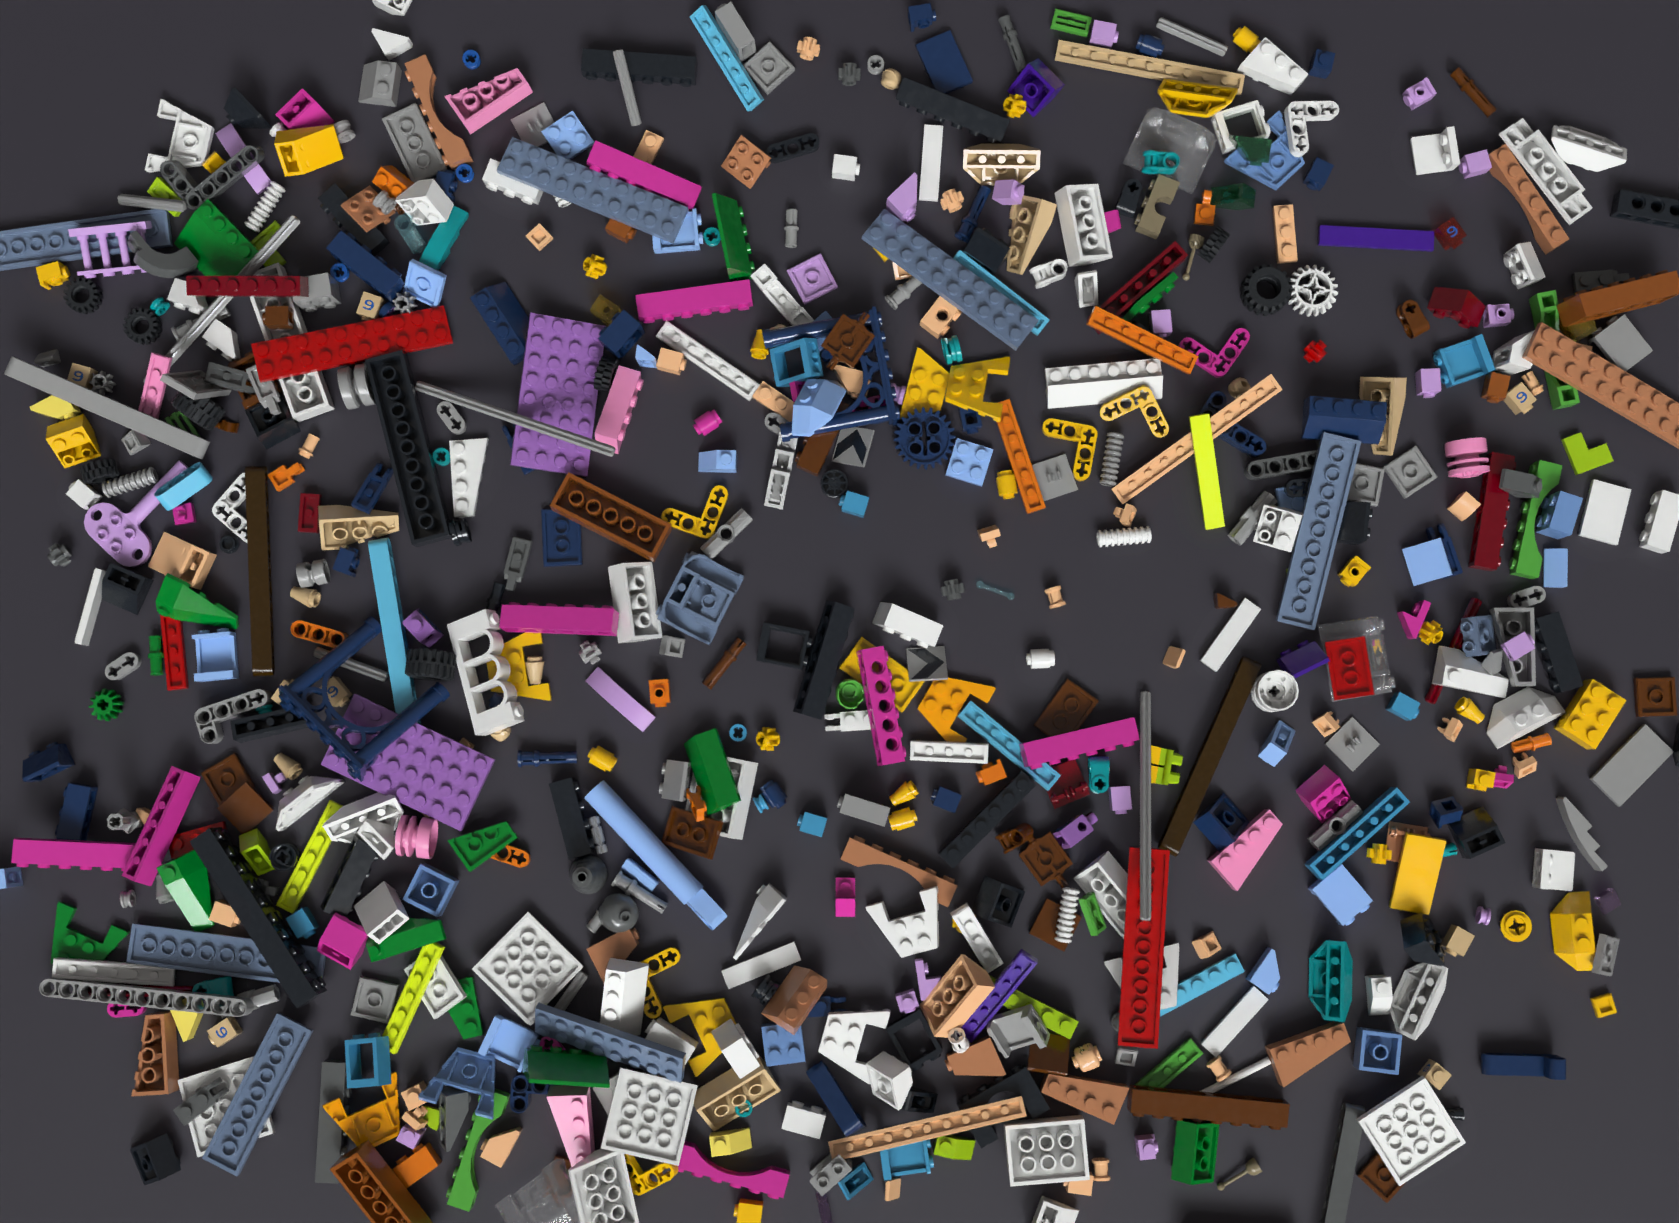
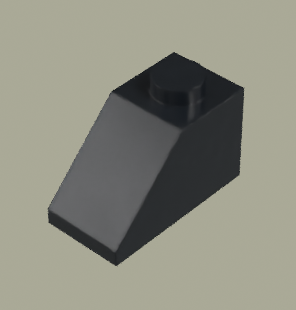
M911 1087L901 1109L909 1112L934 1113L938 1094Z

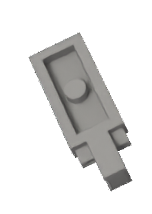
M256 365L247 368L246 372L259 402L264 408L268 407L271 414H280L281 410L278 402L281 401L280 395L273 380L260 383Z

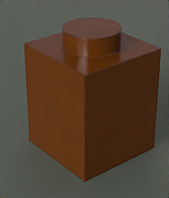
M265 306V312L262 314L263 323L269 329H294V310L289 306Z

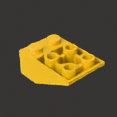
M334 124L276 132L274 145L285 177L306 174L344 159Z

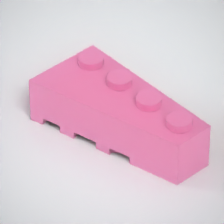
M516 68L498 75L488 82L482 81L478 83V86L470 89L464 88L454 95H446L445 98L471 135L533 93L519 69Z
M620 365L618 366L595 430V440L614 446L615 454H619L627 425L631 420L632 409L637 403L638 390L641 391L644 382L641 379L640 371Z
M1264 809L1247 825L1235 842L1220 852H1215L1207 861L1233 890L1238 891L1283 824L1270 809Z
M550 1086L547 1100L569 1161L573 1167L595 1151L590 1087Z

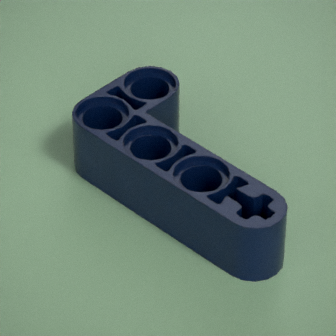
M1220 391L1213 392L1197 415L1209 413L1211 417L1225 406L1227 402L1226 395ZM1213 397L1220 399L1221 404L1219 406L1213 404ZM1237 423L1227 429L1226 432L1217 436L1252 458L1260 456L1266 450V443L1262 438ZM1236 433L1243 436V442L1236 440ZM1255 444L1258 445V447H1257L1258 450H1257V451H1254V450H1253V449H1254V446H1253V445H1255Z
M1481 1053V1074L1543 1076L1554 1080H1566V1058L1553 1054Z
M823 1060L806 1071L809 1079L847 1137L854 1136L867 1127L860 1114L854 1110Z
M523 1072L517 1074L511 1082L510 1107L515 1113L524 1112L531 1103V1094H548L550 1086L556 1085L546 1084L545 1088H540L537 1083H529ZM518 1078H523L526 1081L525 1087H520L517 1084ZM517 1098H522L525 1101L524 1107H519L516 1104Z

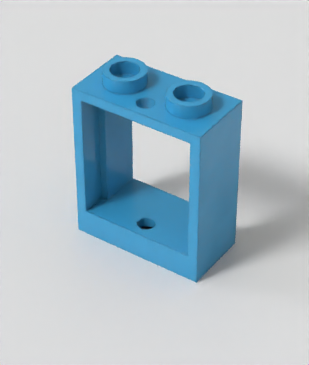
M802 338L769 349L776 387H790L789 383L793 381H806L807 379L823 377L817 338ZM800 347L805 373L789 378L784 352Z
M371 1033L368 1034V1038H365V1034L353 1035L351 1040H345L347 1089L391 1084L389 1036ZM372 1043L373 1078H362L360 1044Z

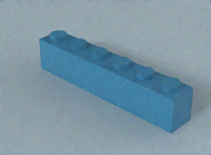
M1390 787L1367 807L1363 814L1346 828L1344 833L1338 835L1304 865L1317 879L1324 880L1408 805L1410 801L1397 787Z

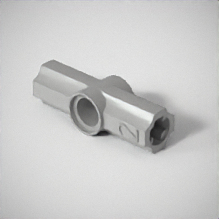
M1263 491L1254 504L1249 506L1241 515L1240 521L1227 536L1234 543L1241 546L1253 530L1257 529L1264 504L1274 506L1277 502L1275 497Z
M741 508L724 525L720 526L718 531L700 549L713 560L729 543L734 541L735 537L753 519ZM726 529L732 532L731 537L728 539L721 537L722 532Z
M1350 800L1307 839L1320 852L1338 835L1344 833L1346 828L1363 814L1362 809L1353 800ZM1335 820L1339 823V828L1336 831L1331 826Z
M122 808L117 813L110 814L107 818L108 828L111 830H124L127 834L131 833L135 828L143 826V822L137 812H129L126 808Z
M276 984L237 994L238 997L250 998L254 1003L253 1010L280 1000V992ZM223 1000L220 1002V1007L222 1010H224L225 1003ZM242 1002L239 1004L241 1012L244 1011V1004Z

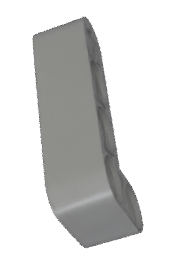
M256 689L198 709L195 712L194 718L201 740L207 744L221 742L224 733L220 722L253 712L258 707L271 704L273 701L271 699L272 693L268 690ZM262 695H264V698L262 699V701H254V700H253V699L261 698ZM244 699L247 705L244 709H241L240 702ZM226 705L228 712L226 715H223L221 710ZM205 712H208L209 719L205 722L203 715ZM211 730L215 732V738L213 740L209 738V732Z

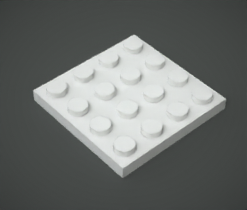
M527 912L472 970L513 1011L529 1024L535 1018V1008L538 1002L547 1005L584 966L530 912Z
M254 1056L177 1080L183 1102L219 1077L222 1079V1082L212 1089L213 1093L216 1095L223 1088L227 1087L229 1089V1092L221 1097L216 1104L189 1123L197 1157L204 1155ZM271 1114L259 1138L276 1133Z
M620 1068L600 1148L679 1166L698 1085L686 1082L679 1083L664 1077Z
M1424 1076L1419 1077L1356 1119L1399 1186L1466 1143Z

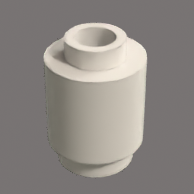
M1030 649V653H1026L1027 665H1030L1031 669L1054 666V650Z

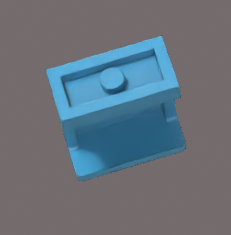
M1482 334L1470 340L1446 348H1440L1433 353V361L1440 368L1441 382L1445 384L1446 388L1487 375L1496 370Z
M930 1139L880 1151L884 1181L892 1180V1177L923 1172L931 1174L930 1168L934 1167L932 1155L928 1156L927 1148H931Z

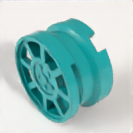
M953 335L949 339L946 337L941 338L946 364H952L953 361L961 362L962 353L957 335Z

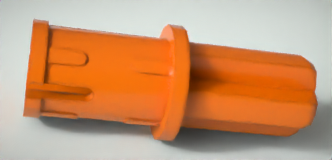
M1548 733L1535 737L1528 736L1527 739L1512 742L1511 749L1513 753L1527 750L1535 751L1536 748L1551 745L1552 740Z

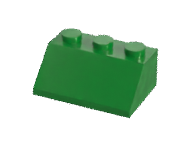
M1189 1118L1182 1121L1177 1120L1175 1144L1173 1147V1164L1171 1166L1172 1180L1189 1185L1214 1182L1220 1124H1213L1206 1120H1203L1201 1123L1193 1122Z

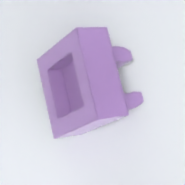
M282 772L276 776L273 773H267L262 777L274 794L282 791L283 788L280 784L288 780Z

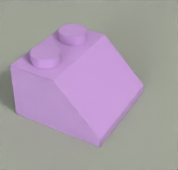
M915 172L887 198L886 210L904 223H909L915 217L914 213L916 212L917 174Z

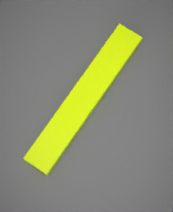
M1209 413L1189 416L1204 528L1209 530L1225 527Z
M329 800L276 906L292 914L298 909L332 842L323 828V823L343 805Z
M437 942L422 946L382 1035L389 1036V1049L392 1054L398 1053L445 949L444 946Z

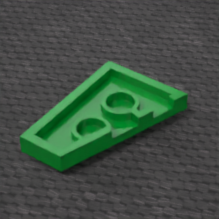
M1174 272L1171 273L1137 301L1122 319L1130 322L1139 313L1143 314L1150 308L1152 302L1155 304L1163 297V292L1168 293L1176 286L1174 282L1179 277Z
M508 821L447 841L468 871L472 872L516 840L518 835Z
M474 976L457 979L467 997L449 1009L448 1012L463 1039L484 1035Z

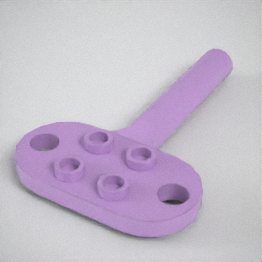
M179 460L128 513L122 512L113 504H95L85 514V530L118 563L127 567L141 566L147 562L152 552L151 540L141 529L140 525L160 503L154 496V493L189 467ZM100 510L102 517L96 521L93 517L94 513ZM141 549L143 556L137 560L134 554L137 550Z

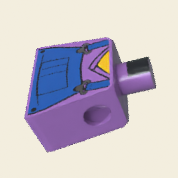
M420 608L416 609L402 622L420 643L429 648L444 635Z
M1092 811L1085 816L1083 814L1076 815L1051 834L1062 849H1068L1094 830L1091 825L1097 822L1098 819Z

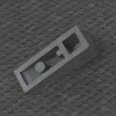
M453 1087L442 1088L439 1096V1144L446 1152H449L468 1113L469 1102L471 1101L470 1092Z

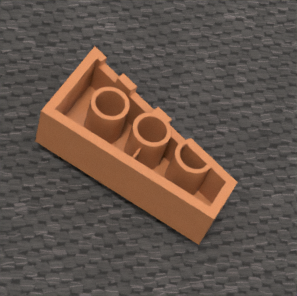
M171 1011L145 1015L141 1037L142 1048L138 1054L139 1065L138 1071L135 1072L134 1080L136 1082L131 1096L173 1093L180 1090L177 1081L179 1080L176 1023Z
M1333 1021L1265 1046V1049L1271 1061L1277 1082L1284 1088L1351 1041L1344 1023Z
M1045 1073L1039 1090L1043 1094L1114 1125L1129 1087L1123 1083L1091 1079L1071 1074L1060 1076Z

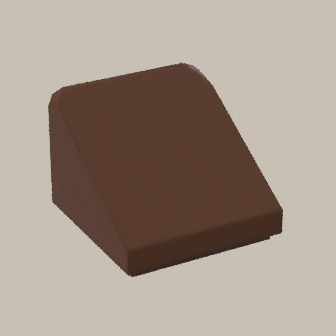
M1219 593L1213 595L1214 607L1216 609L1234 608L1238 605L1236 601Z

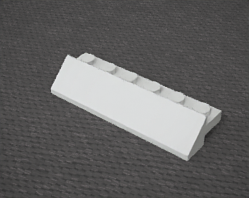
M1522 118L1499 134L1569 225L1593 208L1582 195L1585 188L1539 129L1533 132Z
M1158 359L1045 368L1047 409L1104 404L1141 385L1148 386L1156 399H1162L1163 376L1161 373V363ZM1141 390L1139 396L1135 397V394L1131 396L1134 398V401H1137L1140 397L1146 399L1149 392ZM1123 398L1121 402H1131V400Z

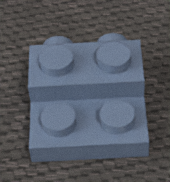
M1492 615L1461 618L1460 630L1464 639L1462 648L1466 657L1488 655L1491 651L1496 650Z

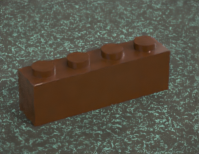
M841 401L836 413L849 408V404ZM839 430L815 434L810 437L806 436L803 441L805 447L802 452H798L795 458L797 468L818 477Z

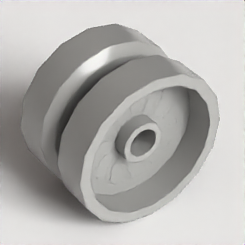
M366 363L355 365L354 371L349 366L338 369L339 389L347 409L359 408L361 402L365 406L376 404Z

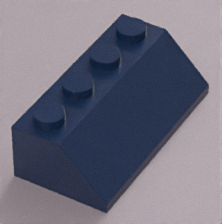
M340 231L326 247L327 250L337 261L345 265L346 268L389 302L396 300L398 297L397 293L401 292L404 285L403 280L400 278L402 274L395 268L390 270L386 266L387 262L380 256L375 258L371 255L372 250L366 245L360 246L356 243L357 239L348 232L346 235Z
M503 282L486 287L471 296L470 299L511 363L515 366L523 361L529 318L507 283Z
M1309 396L1303 401L1302 438L1320 440L1322 432L1359 440L1363 444L1378 445L1386 423L1387 402Z

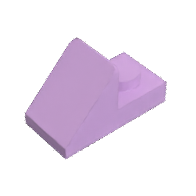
M920 958L915 959L920 999L922 1001L928 997L940 981L941 976L925 978V975L929 974L928 965L923 963V959Z

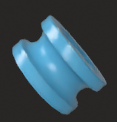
M735 724L730 728L729 734L734 741H742L747 736V730L743 725ZM736 727L743 729V736L741 738L739 736L737 738L734 737V729Z
M759 794L758 798H752L760 813L764 809H769L762 794Z

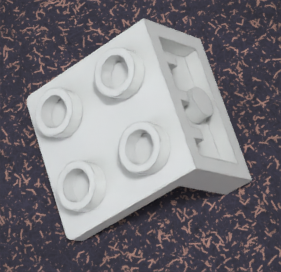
M1454 126L1446 127L1440 134L1417 136L1410 139L1416 175L1452 171L1460 164Z
M1535 848L1532 887L1572 891L1575 853Z

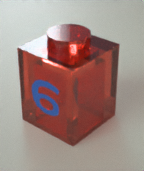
M1454 217L1434 231V236L1445 251L1451 247L1453 250L1463 244L1462 239L1467 236Z

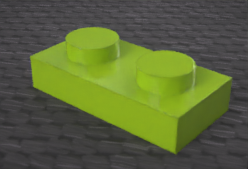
M157 177L147 191L155 198L181 200L162 177ZM168 211L174 217H179L181 212Z

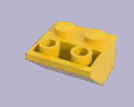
M84 414L47 426L45 439L64 468L101 456L94 430Z

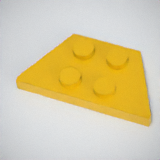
M918 347L900 413V420L901 417L908 418L907 412L914 415L915 408L919 413H921L922 407L925 408V412H928L930 408H932V413H936L938 410L941 411L950 373Z

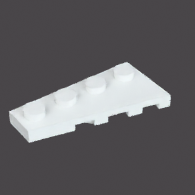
M488 438L449 441L455 518L475 516Z

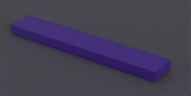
M1320 225L1318 227V246L1432 252L1434 250V231Z
M1021 949L995 980V988L961 1027L966 1034L965 1038L970 1043L974 1041L1038 963L1037 958Z

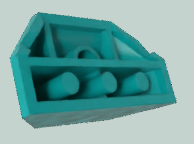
M1325 940L1309 958L1308 997L1324 1020L1345 1022L1352 1002L1353 960L1345 941Z

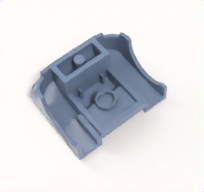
M692 551L684 556L683 565L663 605H659L656 615H658L657 619L710 646L730 603L744 580V576L716 563L705 555Z

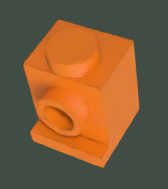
M648 680L650 704H655V707H667V703H671L670 680ZM657 690L663 691V695L661 697H657Z
M1000 759L995 760V765L992 762L981 766L982 770L975 772L979 783L983 782L984 786L1007 777Z

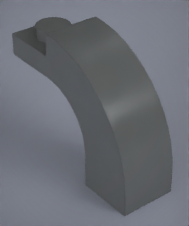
M137 231L129 235L128 246L132 252H136L133 261L144 271L162 278H177L196 270L199 261L187 247L172 254H162L153 250Z

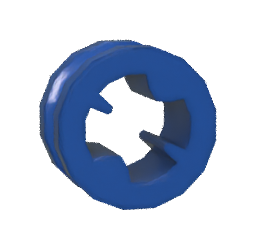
M467 50L463 54L462 60L467 68L476 69L480 66L481 59L476 51ZM470 56H472V57L474 58V60H475L474 63H472L471 61H469L468 58H469Z
M460 164L456 169V176L461 182L469 183L474 178V171L470 165ZM465 169L470 173L469 175L467 174V177H463L460 174Z
M337 263L331 267V276L338 282H344L349 278L350 273L345 265ZM340 268H342L344 274L343 276L340 274V277H338L336 271H340Z

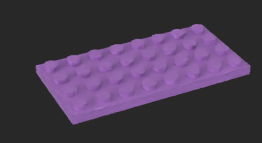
M530 313L517 414L592 439L598 390L594 389V378L604 349L598 338L600 331L605 326ZM515 424L510 465L562 474L569 472L575 476L587 477L591 450Z
M354 694L343 718L358 726L377 727L390 722L399 714L358 694ZM415 723L378 755L376 762L366 769V775L362 782L358 778L354 779L347 772V761L344 758H338L333 752L334 748L331 745L321 765L385 796L389 794L394 795L400 803L462 831L495 759L428 727ZM338 728L336 731V734L340 738L343 730ZM352 732L346 736V740L352 745H358L362 742V737L360 733ZM366 734V744L378 734Z

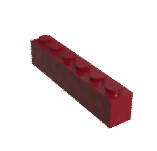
M1174 241L1099 308L1120 317L1184 262L1188 254ZM1093 328L1099 335L1102 333L1101 331Z
M186 276L187 296L309 297L308 277Z
M1491 452L1485 457L1489 458V462L1484 465L1490 466V472L1483 473L1478 501L1481 505L1477 508L1468 563L1469 568L1486 571L1497 570V567L1501 564V556L1499 554L1500 548L1504 545V537L1502 535L1503 530L1507 526L1506 511L1510 507L1509 493L1499 488L1502 469L1514 471L1516 469L1515 456Z

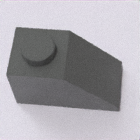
M1502 469L1499 488L1517 498H1539L1542 490V479L1533 474Z

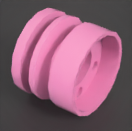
M1467 438L1444 444L1446 457L1455 458V461L1447 464L1448 468H1456L1448 471V477L1471 478L1490 472V466H1480V464L1489 462V458L1479 457V454L1488 451L1486 438Z
M402 815L395 834L396 854L398 856L406 854L407 857H411L416 849L417 858L432 859L438 840V820L422 817L418 825L417 816L410 818L409 815Z

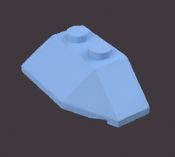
M826 379L806 380L793 404V436L810 437L814 434L815 430L823 427L834 417L846 393L845 388L838 381Z

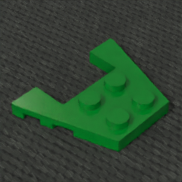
M60 901L57 904L51 964H53L55 957L105 961L106 957L118 947L119 943L128 936L130 931L114 924L111 925L104 942L69 927L77 908Z

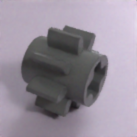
M844 63L842 68H838V80H842L843 85L854 86L856 85V80L860 81L861 69L857 68L855 63Z
M55 543L48 548L50 552L47 554V557L54 566L60 565L65 567L72 562L69 558L73 554L65 544L59 545Z
M958 579L944 581L945 586L941 587L942 597L947 596V601L961 599V593L965 592L964 584H959Z

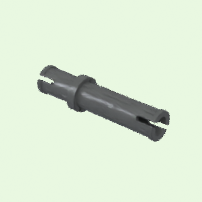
M1010 15L1000 17L998 21L1017 73H1021L1027 66L1017 38V30H1014Z

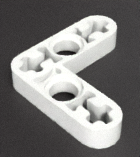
M1294 101L1285 108L1284 116L1290 153L1294 157H1302L1309 149L1306 121L1332 120L1339 113L1337 103L1334 101ZM1308 107L1314 108L1316 115H1311L1308 112ZM1293 108L1294 111L1299 112L1295 115V113L1291 111V109ZM1293 125H1297L1301 133H1295L1292 129ZM1297 144H1298L1299 147H1302V150H1301V151H1300L1299 148H1296V145H1297Z
M242 473L214 504L212 512L217 519L247 543V533L242 531L247 529V519L236 511L246 499V491L243 492V490L237 488L238 485L243 487L245 484V473ZM233 491H238L240 494L237 501H232L230 498V494ZM220 506L223 507V508L225 507L224 510H225L228 514H230L229 517H227L226 515L220 513V510H219V507H220ZM238 517L241 519V525L238 528H234L232 520Z

